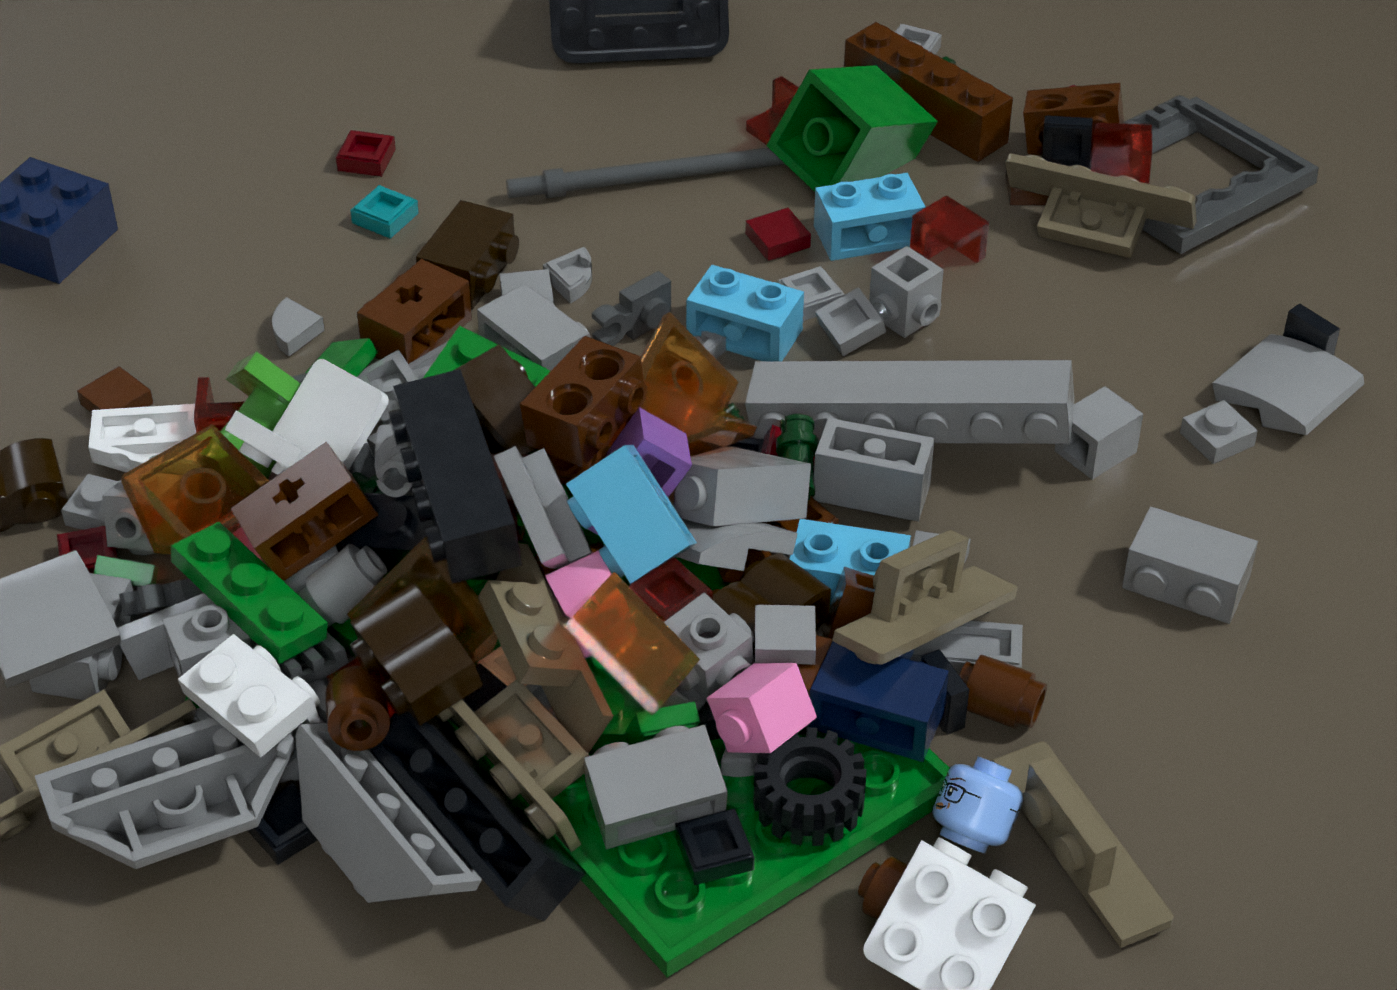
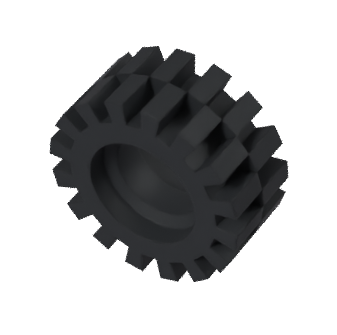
M807 727L806 737L799 738L798 733H796L772 753H758L757 764L754 767L753 804L755 812L759 811V821L763 827L772 823V835L779 839L787 831L791 832V844L800 846L802 845L803 836H812V846H820L824 843V834L828 833L833 842L843 838L844 827L851 832L857 826L858 816L862 817L866 788L864 759L861 753L854 755L853 743L846 739L838 746L837 733L828 730L825 738L822 739L817 738V728ZM800 778H816L828 783L833 789L823 794L804 795L791 790L786 785Z

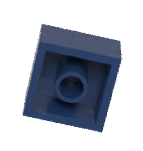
M29 157L0 182V263L60 284L118 230L109 183Z

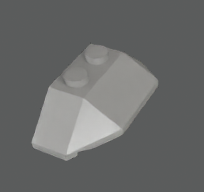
M210 717L35 775V780L52 829L134 869H138L258 827L295 748L292 733H289L260 758L214 718Z
M327 723L299 725L295 736L303 822L320 842L322 849L332 857L352 882L357 893L364 897L368 903L477 890L482 878L371 749L352 751L340 747L330 737Z

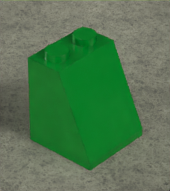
M877 65L809 69L766 146L815 192L816 187L882 177L916 159L938 121Z

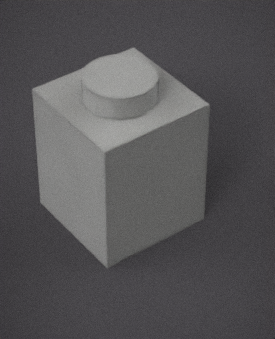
M1104 386L1074 404L1070 444H1055L1054 451L1093 480L1137 452L1143 413Z

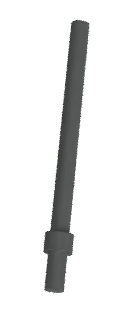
M769 148L572 172H563L562 168L543 170L542 175L507 179L506 189L508 198L545 194L546 199L564 197L566 196V191L784 165L785 163Z

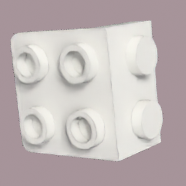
M319 359L310 368L273 431L238 411H235L224 430L244 441L239 452L268 468L273 459L277 461L272 469V472L277 475L326 441L349 470L386 409L389 399L387 394L325 359Z
M232 634L178 678L182 691L187 697L260 758L293 730L297 731L300 724L324 723L316 710L320 700L311 686L298 676L292 680L281 672L278 663L265 648L257 645L252 649L235 634Z
M940 837L937 838L934 846L921 840L867 938L863 949L864 954L871 962L920 990H990L1036 905L1023 898L1028 887L1012 877L994 869L990 878L968 867L967 864L972 856L959 847Z

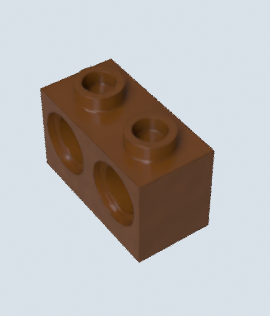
M1121 82L1027 90L1023 117L1028 155H1042L1045 116L1093 118L1091 151L1122 148L1124 115Z
M584 336L520 403L527 446L537 450L544 448L547 454L584 468L600 449L608 446L614 433L632 414H635L639 407L643 406L647 395V386L644 383L641 356Z

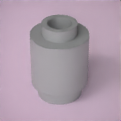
M348 544L306 578V586L298 592V595L328 622L327 628L335 622L343 624L386 590L383 576L387 574V568L371 548L364 546L360 550L355 545Z

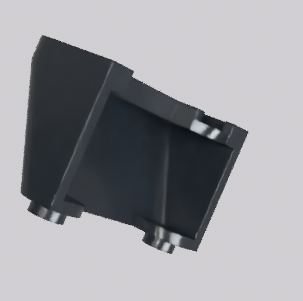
M548 0L553 49L559 58L570 63L710 57L721 52L728 43V0Z

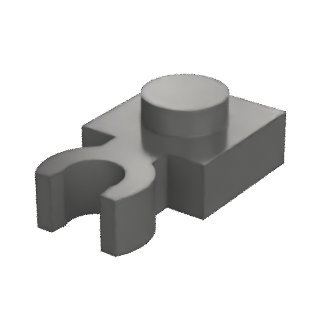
M657 271L619 291L618 304L614 306L609 304L602 305L591 313L592 319L603 327L592 333V338L614 346L625 334L634 340L671 320V280Z
M181 579L167 584L138 587L137 591L120 593L119 597L125 617L148 612L149 614L155 613L200 595L203 592L190 579Z

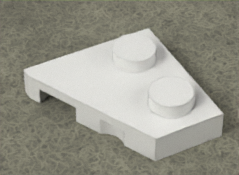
M198 403L92 410L88 446L92 462L126 473L130 471H148L149 458L155 455L199 462L200 459L196 454L200 451L202 416L200 405Z

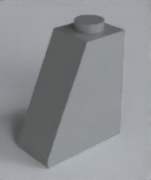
M732 446L722 447L691 456L692 467L675 488L674 508L681 519L705 525L724 526L804 519L807 515L811 463Z

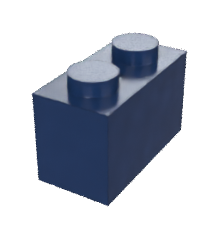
M832 642L811 687L810 700L817 718L809 723V727L817 728L818 732L825 734L829 730L837 733L839 738L924 762L945 710L949 671L902 657H897L885 664H872L860 660L855 655V652Z

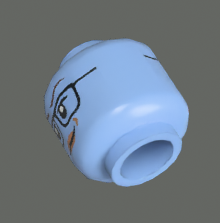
M977 756L973 767L965 764H955L950 767L932 812L934 819L942 825L940 835L981 853H986L989 845L1001 846L1005 844L1023 804L1022 791L1019 787L1008 782L1012 770Z

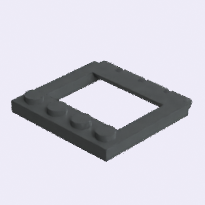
M1178 95L1155 106L1153 110H1147L1124 121L1122 148L1091 151L1088 168L1093 172L1114 176L1112 175L1113 173L1197 131L1261 168L1262 170L1257 172L1243 171L1230 178L1229 187L1210 188L1197 195L1195 199L1197 222L1194 229L1146 219L1142 230L1180 254L1316 184L1319 167L1200 98L1194 97L1189 100L1182 95Z

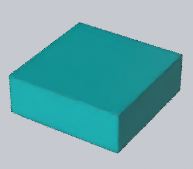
M378 185L350 210L351 220L357 226L391 239L419 214L418 200Z

